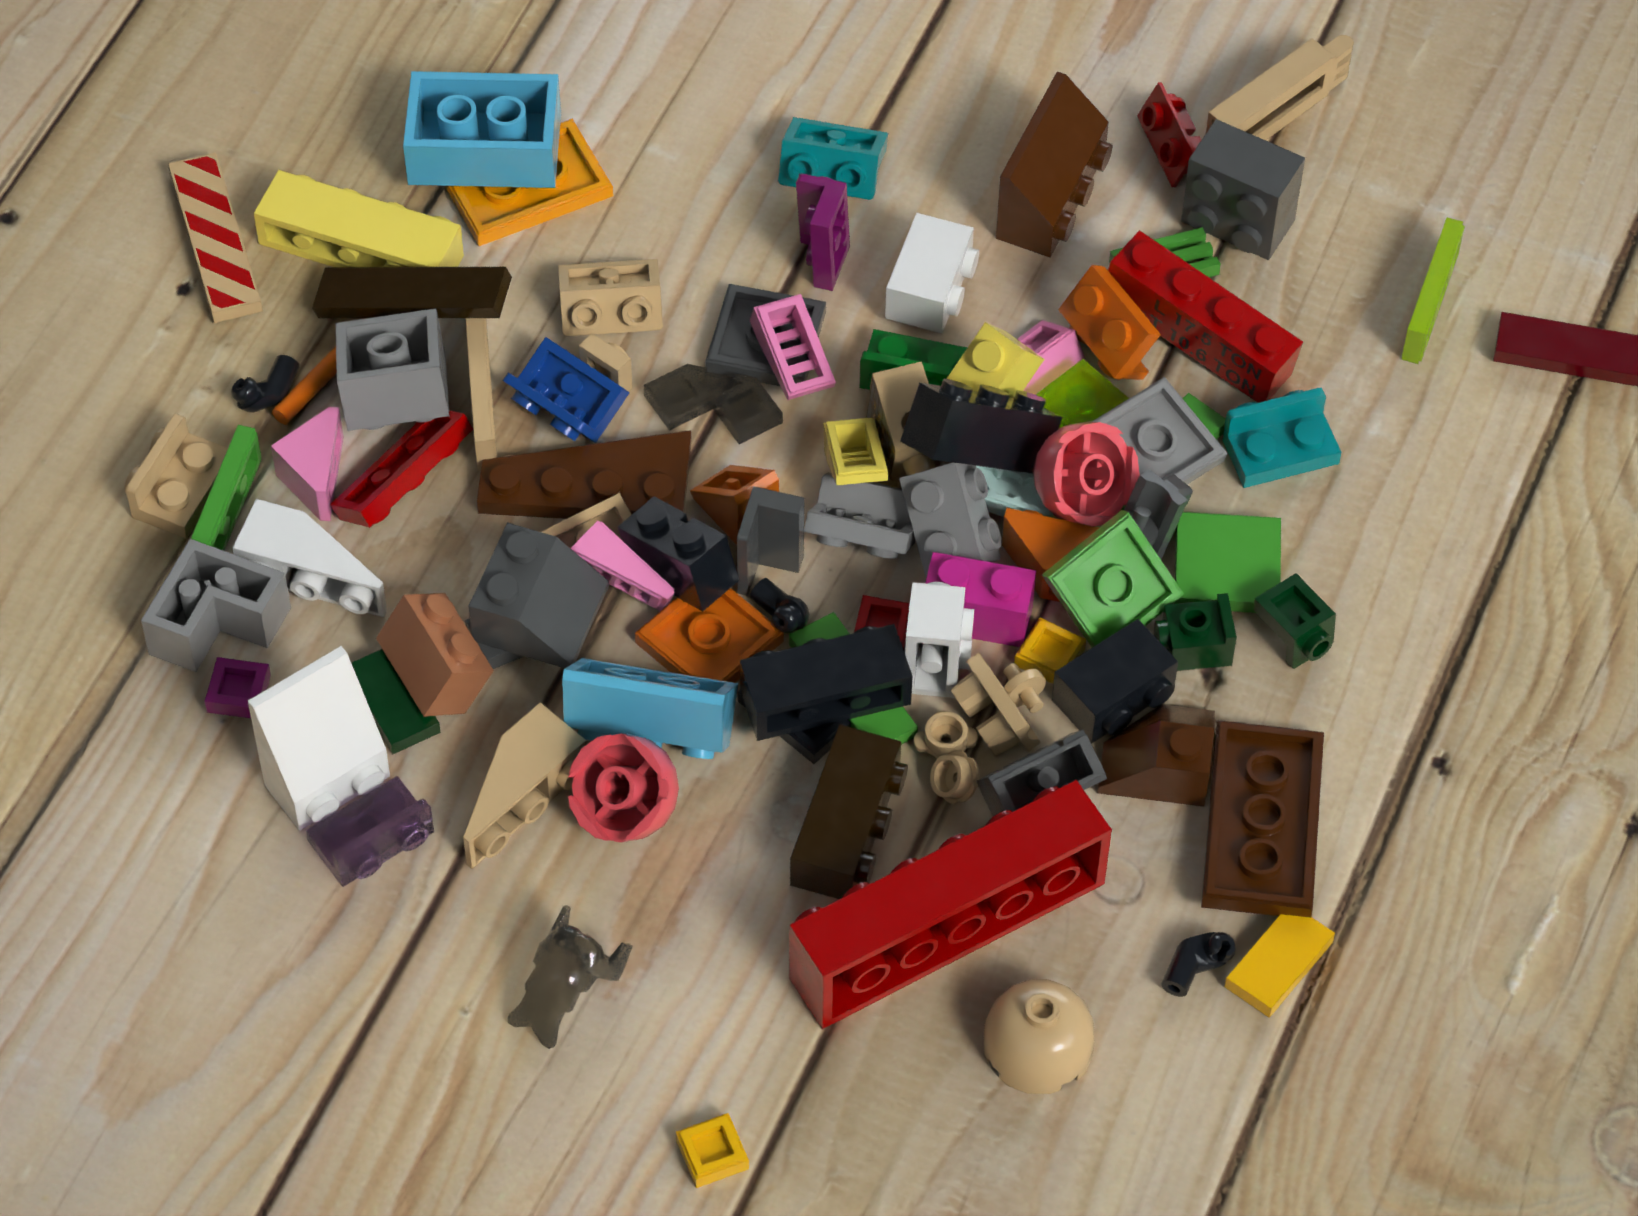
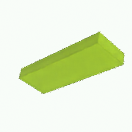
M1448 217L1445 220L1407 329L1401 360L1418 364L1419 361L1422 362L1459 255L1465 228L1463 221Z

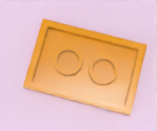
M573 118L560 124L555 188L445 186L478 246L613 197L611 182Z

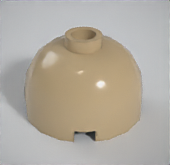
M1030 979L1015 984L995 999L987 1016L983 1033L984 1056L988 1063L990 1060L992 1067L999 1072V1078L1007 1086L1027 1094H1052L1060 1091L1063 1084L1071 1082L1075 1077L1078 1080L1085 1074L1094 1052L1093 1018L1085 1001L1072 989L1049 979Z

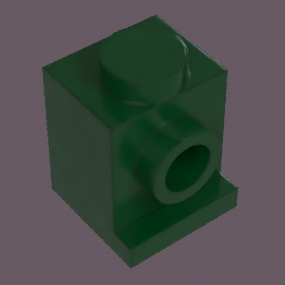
M1228 593L1217 594V600L1164 605L1162 620L1155 621L1154 635L1178 661L1177 671L1232 666L1237 636Z

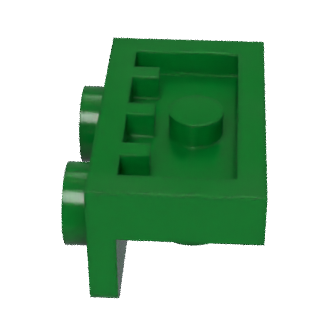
M873 329L868 350L863 351L860 359L859 388L870 390L872 373L921 361L928 384L941 386L943 379H947L967 347Z

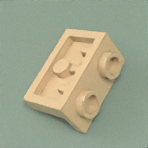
M658 259L558 265L562 330L565 336L662 329Z
M175 413L167 426L158 429L150 445V452L140 466H135L130 471L126 479L125 494L128 498L132 518L187 539L199 520L228 448L190 434L186 418Z

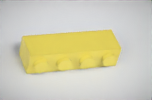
M278 170L254 212L260 245L332 267H458L464 256L461 225L441 216H430L407 209L395 202L387 203L370 198L352 189H341L315 181L306 175H294Z

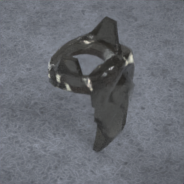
M568 905L562 907L549 934L538 945L533 959L536 966L525 983L526 993L521 1003L509 1014L507 1019L508 1023L514 1027H531L541 1044L548 1049L555 1047L561 1020L565 1013L573 1011L580 993L587 992L597 978L619 981L633 947L629 943L622 942L610 957L604 954L602 946L588 934H583L578 928L569 925L571 907Z

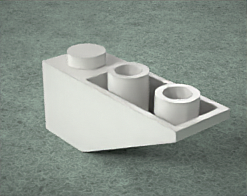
M259 499L255 500L233 546L234 555L284 572L288 591L293 592L302 599L310 601L319 599L341 605L348 611L356 614L370 613L385 617L387 608L383 582L317 522L303 511Z

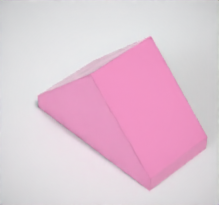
M328 407L271 445L276 476L320 521H331L332 507L330 504L334 501L344 438L339 407Z

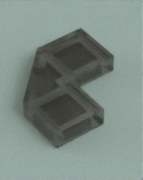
M686 364L644 384V396L669 431L711 410L716 412L738 444L783 423L782 411L756 377L736 374L735 378L708 373L706 367Z

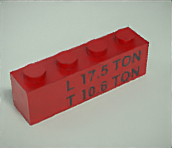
M1140 230L1110 261L1109 273L1159 331L1161 337L1257 403L1270 400L1292 375L1303 345L1302 340Z

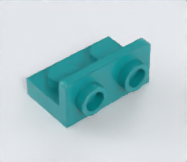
M793 117L782 139L778 182L781 185L796 187L799 174L816 177L824 176L835 181L847 183V196L871 200L876 193L878 169L887 151L889 133Z
M1322 388L1307 391L1295 390L1283 397L1259 403L1247 402L1227 412L1222 441L1243 488L1340 463L1342 452L1323 413L1326 395Z

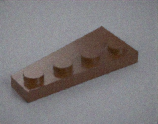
M691 430L482 460L477 496L478 514L568 519L618 493L622 496L631 515L654 496L685 513L692 444Z

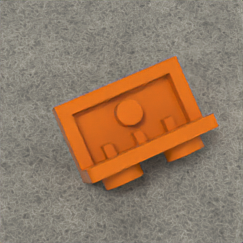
M1091 265L1058 310L1070 324L1069 328L1075 330L1078 340L1086 344L1098 358V366L1105 374L1116 380H1143L1149 373V370L1141 360L1161 334L1104 266Z

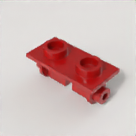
M1158 82L1137 117L1171 187L1176 188L1184 174H1187L1189 158L1202 140L1200 136H1192L1196 128L1186 110L1184 100L1176 97L1173 93L1167 94L1162 82Z

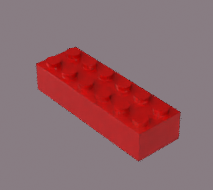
M1077 780L1061 788L1057 786L1047 788L1039 793L1033 802L1013 812L1005 810L996 814L984 827L966 836L964 834L954 835L943 842L938 850L920 859L910 858L901 862L889 875L871 884L868 882L859 883L849 889L841 899L823 908L812 907L801 913L794 923L789 925V979L820 1027L824 1029L1104 885L1112 829Z

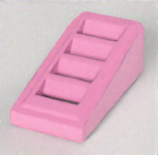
M801 294L753 308L750 323L787 400L835 387L836 381ZM789 323L794 328L776 334L773 329ZM798 338L801 342L800 345L781 349L780 343ZM807 354L809 360L788 366L786 359ZM815 369L818 377L795 384L792 375Z
M597 521L571 547L577 555L606 578L609 585L659 611L670 603L675 593L674 588L602 521Z

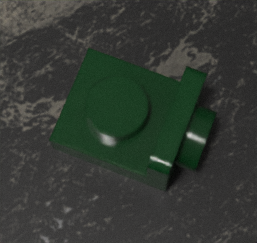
M1297 573L1255 598L1254 611L1287 645L1286 662L1293 669L1308 660H1318L1329 651L1334 642L1336 613Z

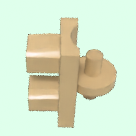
M979 652L968 659L966 662L973 672L951 689V692L969 718L991 703H995L999 712L976 727L993 754L997 756L1022 742L1027 751L1039 745L1041 741L1017 707L1026 705L1030 713H1036L1043 708L1044 703L1038 696L1046 685V679L1037 669H1029L1022 672L1017 664H1010L1003 671L1008 679V682L1003 687Z

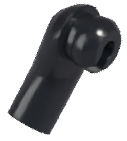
M768 578L759 581L752 589L750 598L772 616L775 627L781 632L791 633L795 630L803 629L808 623L810 614L805 602L800 598L786 594Z

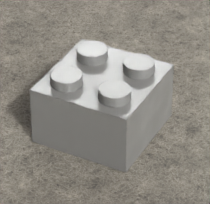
M436 309L335 323L337 384L347 431L358 429L375 430L385 425L413 421L428 422L435 418L449 416L446 356Z

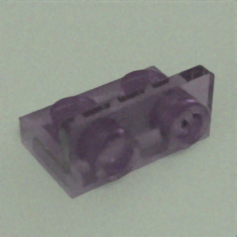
M396 776L306 830L310 845L341 886L344 887L356 879H365L373 875L385 861L400 852L411 851L422 845L428 836L434 833L431 806L425 799L417 801L400 778Z

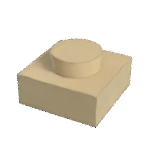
M591 333L579 345L580 360L629 392L632 389L631 358L619 345L607 343Z

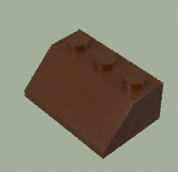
M1056 72L1000 176L996 239L1051 258L1060 240L1067 242L1076 220L1074 212L1078 205L1085 207L1088 203L1094 187L1093 176L1096 170L1101 172L1105 170L1113 145L1107 142L1108 120L1064 73Z

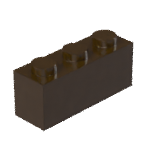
M839 724L790 857V886L841 899L853 886L863 882H870L876 862V854L871 853L875 838L884 840L892 816V809L887 808L891 794L900 796L907 776L908 765L900 763L901 741Z

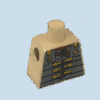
M922 361L872 373L866 418H874L888 470V477L892 481L900 480L899 478L939 467L941 461L933 460L900 442L919 383L928 384Z

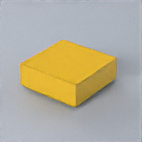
M1040 617L1017 651L1014 663L1025 671L1029 669L1039 670L1046 681L1054 684L1055 671L1083 654L1086 647V639Z
M729 1113L676 1131V1142L696 1188L749 1169V1159Z

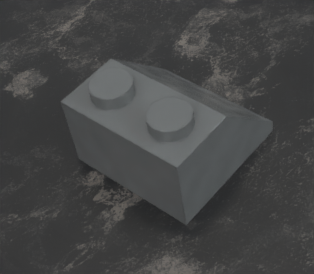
M507 523L468 606L471 634L477 643L566 668L575 663L608 590L609 582L558 537Z

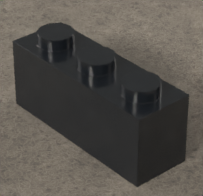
M943 379L941 386L919 383L900 442L933 460L1033 474L1038 451L1045 440L1059 430L1063 417L1044 408L1046 402L1044 398L1029 392L1018 390L1015 397H1009L1010 394L992 386L980 385L977 392L961 382Z
M895 624L879 628L868 626L855 631L853 634L827 640L823 638L812 639L802 646L776 652L771 650L761 651L750 658L740 660V690L757 741L911 705L913 676Z

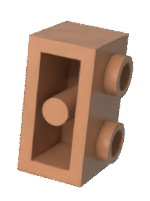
M446 593L403 595L376 637L424 717L466 714L494 671Z

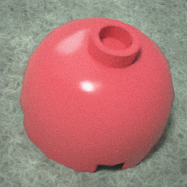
M1101 422L1077 423L1061 427L1045 440L1035 459L1033 468L1034 485L1044 506L1057 518L1095 527L1104 525L1120 512L1123 505H1127L1140 475L1138 456L1133 447L1126 445L1124 439L1119 435L1123 433L1117 427Z
M627 733L599 736L581 748L571 764L568 777L573 778V795H569L568 799L570 809L576 820L592 836L605 841L628 842L649 837L665 826L676 807L679 792L676 768L667 752L647 738Z

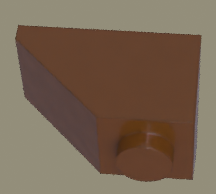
M1161 704L1103 742L1101 765L1107 779L1098 783L1097 793L1204 807L1211 767L1215 711Z

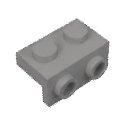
M953 462L899 478L926 578L932 552L987 562L1000 560L1001 534L996 522L989 516L985 501L988 494L987 482L979 468H976L975 465Z
M828 472L823 475L818 501L807 513L804 532L817 534V541L825 545L847 547L848 542L868 546L867 552L871 555L890 559L897 558L898 553L906 554L915 544L916 539L901 488L874 482L836 485L832 473Z

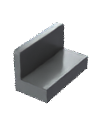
M753 486L737 535L738 594L746 596L749 595L758 565L799 573L804 558V497Z

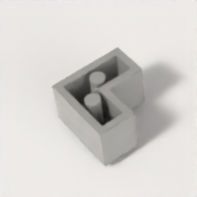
M190 539L141 619L149 655L197 672L220 631L268 648L291 609L285 573Z

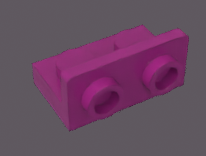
M799 174L796 181L800 242L809 245L806 264L812 266L814 287L833 291L850 248L847 183L835 181L824 176L816 177Z

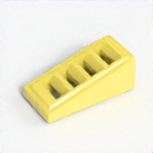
M874 418L828 421L823 423L824 452L836 485L888 481V470Z

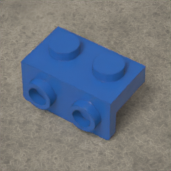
M547 337L544 338L518 378L508 372L502 380L516 390L511 397L513 401L534 415H537L541 408L545 409L555 416L550 425L573 441H576L581 433L596 443L629 395L626 389Z

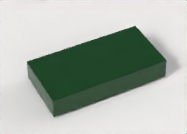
M383 649L351 663L378 730L392 755L441 733L440 724L436 716H423Z

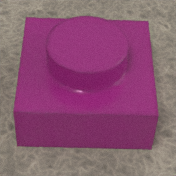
M217 657L204 701L207 713L251 719L248 700L267 690L271 677L269 664Z

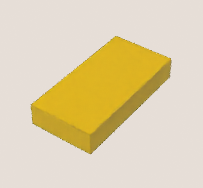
M1280 914L1226 977L1225 988L1270 1018L1334 941L1335 932L1312 917Z

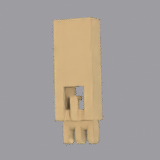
M1339 35L1325 46H1322L1311 38L1208 112L1206 133L1217 119L1263 140H1267L1327 97L1331 89L1348 77L1351 52L1354 45L1353 39L1347 35Z

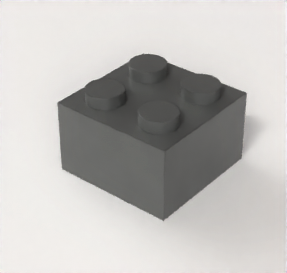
M1216 119L1189 158L1181 222L1192 226L1194 229L1203 227L1205 233L1231 243L1244 252L1253 253L1270 260L1295 221L1305 157Z

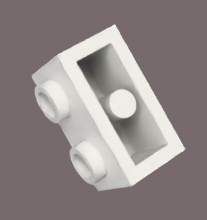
M916 213L886 287V319L943 333L949 315L957 317L960 312L965 288L961 287L964 277L972 279L978 264L979 250L972 248L973 227Z
M912 582L905 656L913 676L912 694L955 698L951 689L958 684L959 669H970L966 661L971 658L974 609L964 608L965 587L951 586L944 582H930L927 584Z

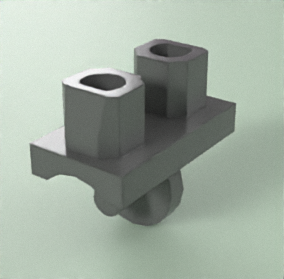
M1148 469L1139 475L1124 511L1129 512L1157 555L1162 559L1193 491L1190 486L1174 474L1169 473L1165 477L1160 478Z

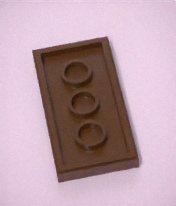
M1217 720L1201 908L1271 916L1283 914L1311 918L1314 899L1324 732Z

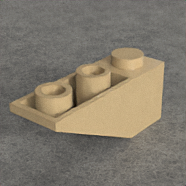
M541 702L500 738L463 836L466 864L471 869L486 857L492 858L499 854L515 831L525 823L531 824L540 818L546 810L548 803L562 790L572 789L573 778H568L570 767L581 748L586 746V740Z

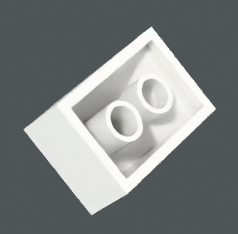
M342 646L248 700L264 785L299 831L314 822L320 823L329 819L340 806L359 795L372 793L381 786L385 779L390 777L386 747L349 656Z

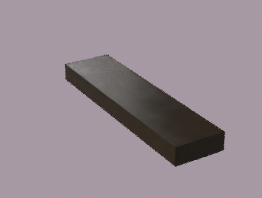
M506 266L325 268L312 309L318 318H374L436 309L438 318H500L512 276Z

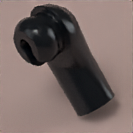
M279 355L276 357L266 380L258 383L251 377H246L245 380L243 378L237 380L231 390L233 399L237 401V406L246 412L254 413L279 404L291 388L300 368L299 363L288 355Z
M1209 932L1184 939L1177 946L1161 983L1162 988L1171 995L1178 997L1186 996L1197 973L1219 968L1233 958L1236 951L1233 938L1224 932Z

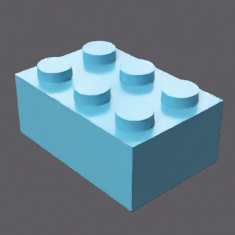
M411 71L403 142L408 185L555 188L561 124L558 74Z

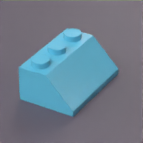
M581 658L563 671L564 722L569 727L578 729V734L585 740L592 741L599 736L627 733L652 740L661 748L662 743L683 746L682 754L686 756L713 759L715 752L723 753L730 745L739 683Z

